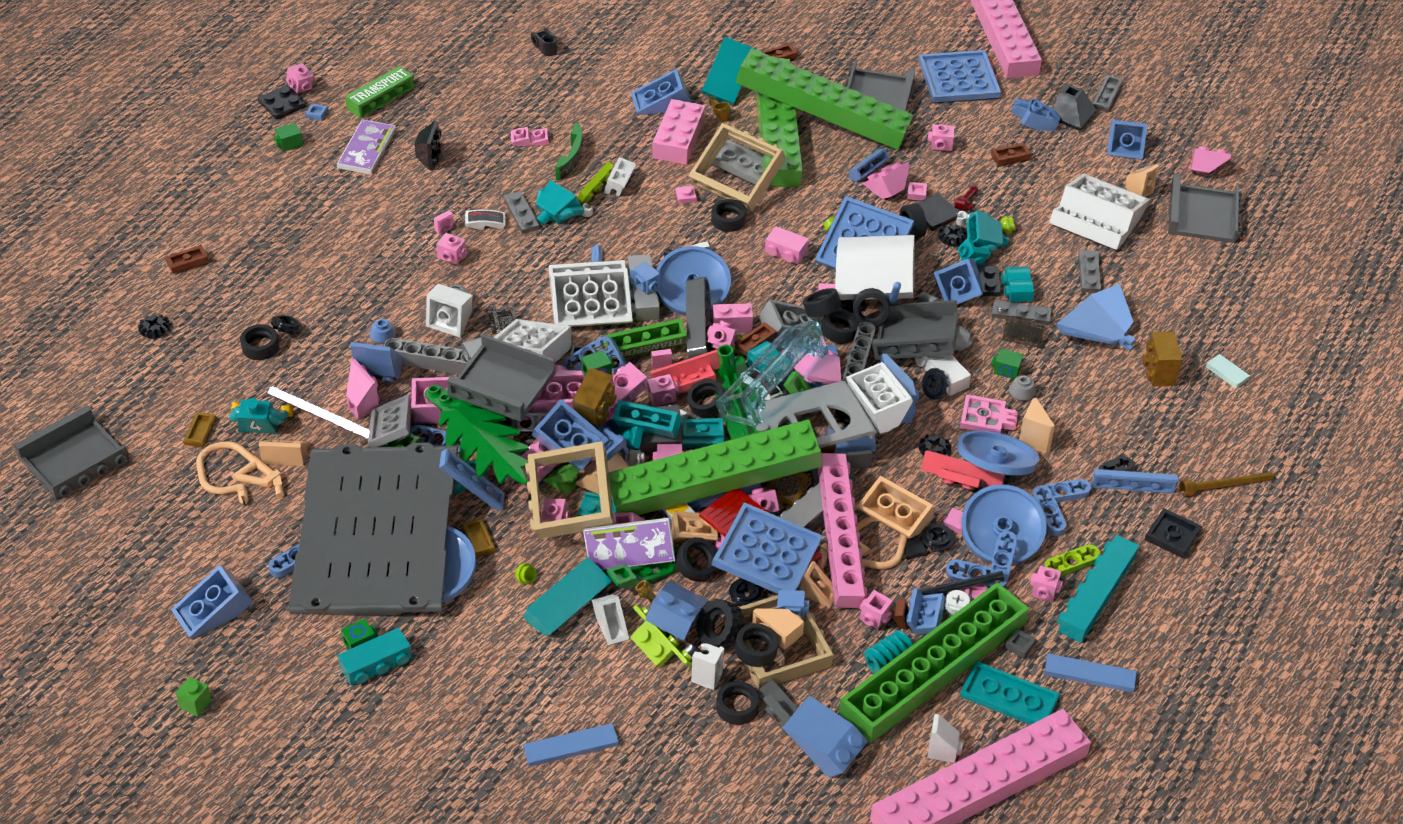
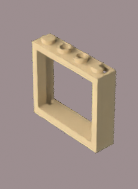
M722 123L688 176L694 185L724 199L737 200L747 210L753 211L786 157L783 149L778 148L776 144H768L763 138L757 139L747 131H739L734 125L728 126ZM728 138L773 158L749 196L704 176Z
M603 441L528 454V463H525L527 475H530L527 489L532 500L528 501L530 513H533L530 526L532 532L535 531L539 539L583 532L584 528L614 525L607 451ZM596 457L601 513L542 523L537 467Z
M778 595L741 606L744 623L753 620V611L756 608L777 609ZM812 612L805 613L802 620L804 621V630L818 656L769 672H765L763 667H753L745 664L758 690L770 680H773L778 685L832 667L834 658L832 647L826 643L825 634L816 625V618ZM724 615V626H725V625H726V616ZM749 640L744 641V644L754 651Z

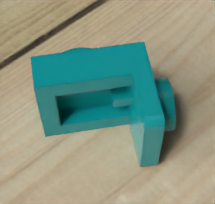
M967 238L958 247L962 261L974 258L976 265H982L991 255L987 248L974 247L971 238Z

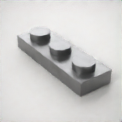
M521 191L503 195L504 201L522 234L539 230V224Z
M1079 250L1081 292L1097 293L1101 291L1098 251Z
M994 300L992 318L1048 326L1050 324L1051 308Z

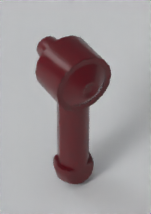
M973 185L964 196L960 195L955 200V208L961 211L972 210L973 205L969 200L977 193L978 188Z

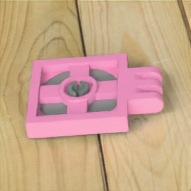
M966 394L960 428L1001 433V428L1015 430L1018 412L1005 409L1006 401Z

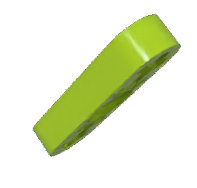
M1085 545L1047 559L1044 567L1050 568L1052 566V569L1058 567L1057 571H1061L1060 577L1094 565L1100 550L1094 545ZM1073 559L1077 562V564L1070 565L1066 562V560Z

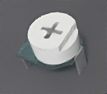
M960 590L948 591L944 609L951 617L970 603L972 596Z

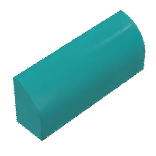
M587 557L527 608L523 618L542 634L550 635L610 584L612 580Z

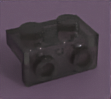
M491 302V310H488L489 322L493 321L491 323L492 335H497L517 318L514 307L496 309L495 302Z
M1019 316L1006 318L1002 340L1040 348L1045 324H1041V321L1034 319L1030 321L1022 320L1023 318Z

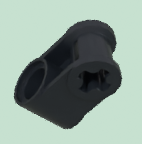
M544 28L543 31L538 33H531L532 43L543 55L554 56L557 54L556 37L548 28Z

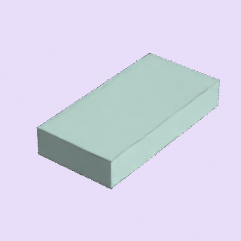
M1220 354L1206 364V368L1235 389L1249 380L1250 375Z

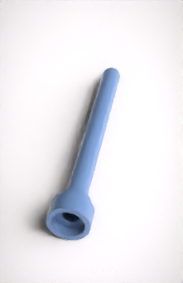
M900 282L893 284L889 305L899 304L897 297L901 289Z

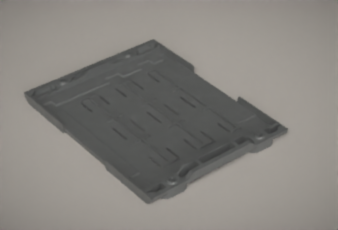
M412 443L407 447L360 448L356 444H342L335 448L312 449L304 495L306 503L299 551L295 557L289 598L290 614L372 616L401 615L404 612H442L448 559L445 546L450 498L451 500L454 499L455 479L440 469L439 466L442 451L448 449L458 457L459 447L433 446L430 443ZM417 476H419L418 489H416ZM361 477H362L361 490H359V489H360V481H361ZM381 477L380 490H378L379 479ZM400 477L399 490H397L398 478ZM395 517L394 533L392 535L393 520ZM414 517L413 534H411L412 521ZM357 518L356 531L354 535L355 520ZM375 518H376L375 532H374V535H373L374 520H375ZM338 519V522H337V530H336V536H334V534H335V527H336V520ZM369 563H371V564H370L369 577H368ZM388 563H390L389 576L387 577ZM408 563H409L408 576H406V575H407V566H408ZM330 564H332L331 574H330V578H329ZM350 564H351L350 577H348V574H349V566H350Z

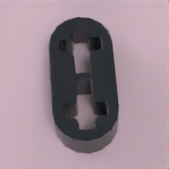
M1119 456L1102 463L1098 469L1131 472L1133 461L1129 457Z

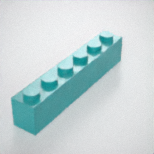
M1115 535L1112 542L1108 541L1103 550L1104 554H1099L1095 561V568L1089 569L1085 577V583L1081 582L1077 588L1076 597L1070 598L1066 607L1067 611H1062L1057 620V623L1060 624L1059 633L1080 643L1083 642L1136 559L1139 549L1138 544L1118 535Z

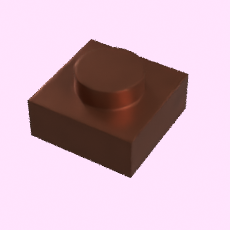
M897 599L896 608L892 609L893 621H896L899 629L905 630L908 627L906 615L909 613L906 599Z

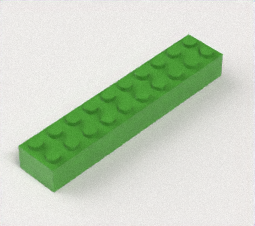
M752 48L743 61L735 82L897 150L913 118V115L905 110L895 108L890 104L878 101L873 97L861 94L856 90L844 87L842 84L832 82L825 77H820L808 70H803L791 63H786Z
M779 58L781 61L790 63V59ZM755 91L759 138H763L768 144H776L778 148L783 149L786 157L771 181L770 186L800 187L802 162L795 107ZM761 153L763 157V171H765L773 158Z
M808 419L609 472L611 497L616 513L633 512L636 515H642L822 467V459L818 442Z
M998 582L842 697L840 699L839 715L852 723L871 744L973 666L976 661H979L1003 643L1016 629L1020 630L1025 626L1030 608Z

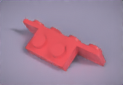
M714 350L650 372L651 378L670 374L673 382H677L679 393L688 392L694 384L705 379L717 381L713 370L720 368L718 352Z
M929 450L925 451L921 470L937 474L938 477L943 478L942 482L954 484V482L963 483L962 487L974 490L975 487L986 488L993 485H1002L1005 474L988 471L968 461Z

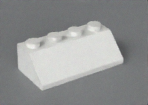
M883 362L846 377L850 389L880 434L889 432L900 425L913 400Z

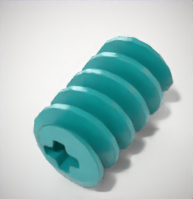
M894 631L891 635L886 636L885 639H881L871 648L865 650L864 658L867 666L875 674L913 645L911 639L902 631Z

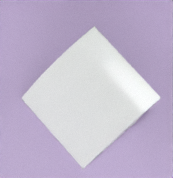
M1082 174L1066 185L1060 205L1053 209L1049 223L1117 250L1142 217L1150 199L1087 174Z
M914 235L840 237L838 239L835 289H837L840 300H854L860 291L868 288L881 290L889 299L895 282L901 283L897 299L914 298Z
M625 260L549 265L554 324L575 327L633 322L628 270L625 268Z

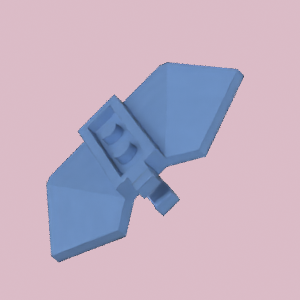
M1120 283L1090 295L1057 323V329L1063 335L1108 343L1114 347L1119 344L1129 351L1134 348L1135 345L1133 343L1136 341V338L1133 336H1126L1134 321Z

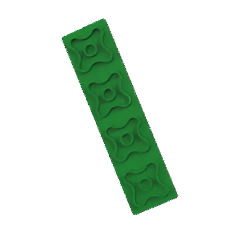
M722 345L717 350L720 368L713 370L717 382L723 386L727 397L726 407L721 413L730 438L733 440L762 432L756 430L758 423L749 408V405L760 402L759 397L754 395L755 387L740 381L741 373L748 371L743 356L734 357L732 346Z

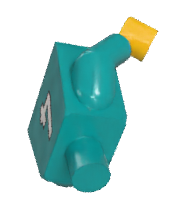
M250 398L248 400H241V403L232 402L229 418L232 422H238V432L277 434L279 424L283 423L288 417L294 416L293 405H282L281 411H278L269 401H259L255 398Z

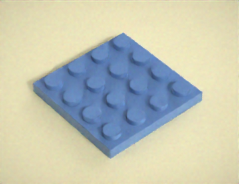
M985 50L919 55L918 61L933 103L1000 98L1001 90Z
M845 196L815 258V262L836 270L837 246L840 237L909 235L914 226V220Z
M744 502L713 558L712 566L777 594L778 590L796 591L823 536Z

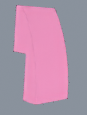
M528 127L511 131L512 145L532 146L550 144L547 128L529 132Z

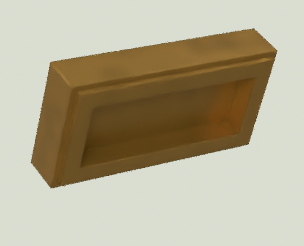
M196 412L183 440L184 445L204 448L216 421V414Z
M482 518L462 524L466 537L473 545L476 558L496 552Z

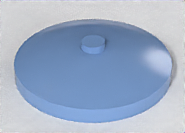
M698 246L678 248L667 254L660 261L656 269L660 273V288L657 289L660 301L668 309L680 315L686 316V281L701 277L708 279L711 312L713 305L723 304L730 293L731 274L726 262L717 253L707 248Z
M981 430L963 433L958 440L957 450L964 459L980 468L995 473L1026 475L1034 472L1039 463V455L1034 448L1017 438L1002 433Z
M993 485L979 490L969 499L961 517V533L967 547L975 556L992 564L997 539L1001 532L1011 531L1017 538L1011 566L1024 563L1032 558L1040 549L1046 535V518L1040 504L1028 492L1011 485ZM1009 538L1005 539L1003 550L1007 551L1008 544L1011 543ZM1004 556L996 559L999 565L1004 566L1008 564V559Z
M447 526L445 546L448 559L443 603L457 597L469 586L477 566L476 554L470 540L462 532ZM408 563V566H407V575H406V576H408L409 563Z

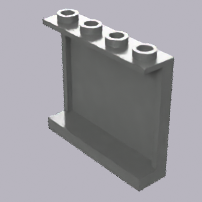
M855 59L853 66L849 67L845 86L866 96L873 97L878 101L890 104L895 108L907 111L916 69L909 68L907 76L858 69L857 60Z
M1174 174L1170 190L1168 234L1235 243L1236 237L1239 238L1241 233V227H1239L1241 215L1239 214L1242 203L1239 202L1241 201L1242 191H1239V183H1236L1234 191L1184 185L1181 184V175Z
M947 300L890 305L889 316L883 324L879 325L877 339H873L872 345L875 360H881L882 354H887L891 359L954 355L959 318L957 301ZM879 305L880 314L883 310V305Z
M482 334V345L458 377L450 376L448 378V395L521 422L555 375V359Z
M87 405L14 444L18 458L56 500L68 496L75 489L86 486L93 479L104 476L109 470L123 465L130 459L126 445L121 447L94 419L92 410Z

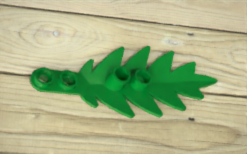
M432 385L425 391L426 399L442 411L439 419L440 427L447 423L446 446H455L461 438L459 458L465 463L476 452L478 478H481L493 463L499 484H502L510 476L515 481L527 485L528 481L522 468H525V463H528V460L514 453L528 451L529 446L503 438L520 435L519 430L491 423L506 420L504 415L475 408L479 406L449 396L448 391L442 386Z

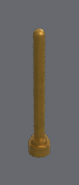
M1267 472L1197 483L1191 480H1182L1179 483V489L1181 492L1185 491L1182 495L1187 497L1193 496L1194 493L1200 490L1269 481L1274 478V474Z

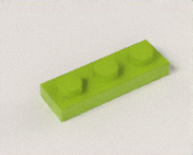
M609 161L579 193L577 198L581 205L584 202L588 203L594 196L593 192H598L601 189L603 181L607 182L614 166Z

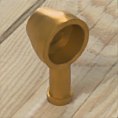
M715 97L710 98L709 104L713 106V112L719 121L728 120L730 104L728 102L719 103Z

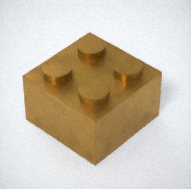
M1151 332L1150 339L1146 341V354H1143L1142 362L1144 366H1147L1146 378L1151 381L1152 386L1176 385L1182 356L1175 332Z
M590 367L572 400L573 409L596 429L599 428L601 423L606 421L607 411L610 406L614 405L617 398L613 376Z

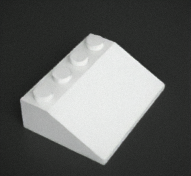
M516 319L494 338L555 359L556 362L571 349V326Z

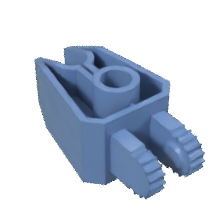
M1035 98L1030 99L1029 102L1021 99L1014 100V106L1011 111L1014 115L1022 118L1021 123L1024 126L1041 131L1056 130L1061 117L1053 108Z

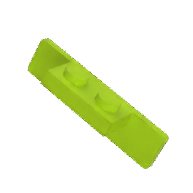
M635 605L633 607L634 610L645 620L649 609L645 606L640 608L638 605ZM646 620L630 636L658 668L663 666L675 653L685 665L692 669V657L685 649L682 651L678 647L680 642L674 636H668L664 630Z

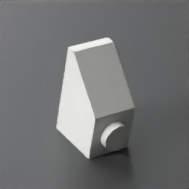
M612 594L592 600L596 619L607 644L611 645L628 640L629 636L619 596Z
M938 714L934 715L927 758L955 763L956 755L961 756L963 742L959 741L960 732Z

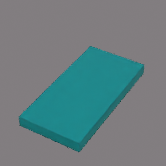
M724 37L701 94L711 98L715 97L721 102H728L730 105H734L742 86L735 83L740 67L751 48H755Z
M976 661L959 697L1031 725L1053 713L1060 693Z

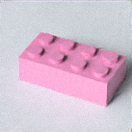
M671 99L653 140L652 158L687 165L705 122V105Z

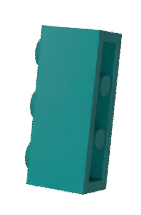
M618 400L613 418L618 427L643 428V432L677 439L682 421L678 412Z
M399 627L337 655L339 667L351 686L362 684L368 678L377 674H384L388 669L396 665H404L409 659H412L411 646Z

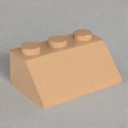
M879 476L857 505V509L908 538L921 534L922 530L934 518L933 504L882 476Z

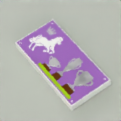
M362 119L340 157L337 168L372 174L395 133L396 126Z
M669 518L584 528L583 530L587 556L601 570L625 563L630 567L675 561Z

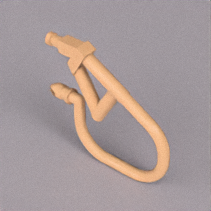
M225 441L211 444L204 448L197 457L196 466L199 482L210 493L222 495L237 492L241 504L244 505L243 501L246 504L249 501L248 491L244 484L215 487L207 482L204 459L215 450L228 448L238 451L250 461L249 464L232 474V478L236 482L266 488L274 485L276 497H284L281 473L277 469L273 471L238 443ZM258 468L266 477L261 478L247 474Z
M871 516L863 518L857 523L856 532L867 524L877 522L878 520ZM901 534L897 552L893 559L886 562H876L862 558L861 568L868 567L883 570L896 566L903 558L908 537ZM861 541L859 542L858 549L862 551V556H867L871 549ZM826 542L820 546L822 558L817 562L822 571H824V566L827 563V559H829Z

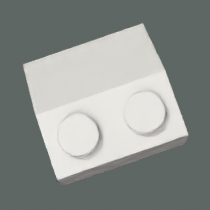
M437 284L427 294L426 326L461 337L472 312L473 295Z

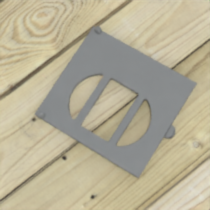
M846 381L749 405L758 423L756 430L762 432L778 428L786 419H789L791 424L797 423L798 421L795 416L821 410L834 433L816 438L819 448L864 436H869L870 439H873L874 434L877 433ZM828 408L838 409L849 415L851 421L846 429H840Z

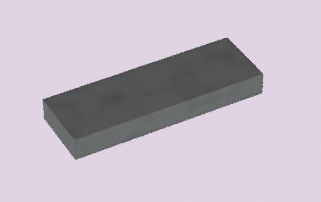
M1106 75L1092 103L1095 109L1109 112L1123 83V79Z

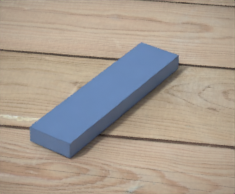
M448 449L441 452L440 469L495 510L500 511L503 509L505 492L484 476L478 478L476 470Z
M1094 469L1091 482L1093 488L1175 493L1178 475Z
M1047 654L1044 672L1046 676L1134 692L1135 670Z
M613 723L526 743L523 744V749L528 766L531 767L619 746Z

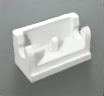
M619 157L607 180L604 193L610 194L611 189H615L617 191L616 196H620L636 164Z
M701 644V648L708 650L709 653L694 652L692 656L691 682L714 690L723 674L724 648L721 646L718 648L710 644Z

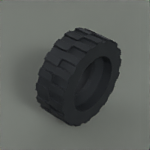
M714 599L703 606L702 611L699 613L696 627L697 636L702 644H710L718 648L721 646L725 650L735 645L737 634L744 626V615L741 612V608L737 607V604L722 599ZM720 614H724L726 616L725 628L720 635H716V620Z

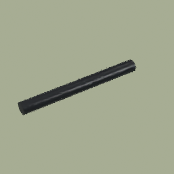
M998 571L922 589L920 592L922 595L947 593L1004 579L1003 571Z

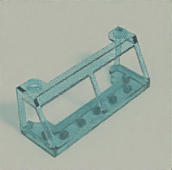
M809 320L786 328L715 402L721 418L753 427L763 423V418H760V412L762 409H766L764 399L806 354L823 358L828 353L818 321ZM804 327L796 336L794 335L793 330ZM776 348L781 351L777 356L766 359ZM769 363L742 393L732 395L760 365ZM741 398L748 419L728 414L732 407V400Z

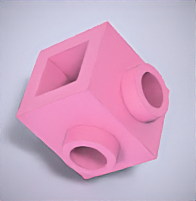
M301 63L288 67L286 81L298 94L312 89L314 75Z
M933 124L932 131L928 132V142H931V149L952 151L954 126Z
M445 233L436 244L437 258L458 265L467 255L466 240Z
M720 321V324L713 323V326H710L707 332V337H709L707 342L713 343L712 347L717 349L725 344L732 346L734 349V343L738 339L740 330L731 328L732 324L725 321Z
M670 374L647 379L648 395L653 407L677 402L676 393H679L677 382H673Z
M764 487L752 489V493L747 494L769 513L779 511L775 490H764Z
M545 498L543 509L541 510L542 523L571 518L566 499Z
M1040 566L1038 573H1033L1030 585L1034 586L1032 596L1053 602L1055 593L1060 594L1063 581L1059 580L1061 571Z
M873 590L859 607L861 610L860 620L878 630L883 623L887 624L892 616L890 610L893 600Z

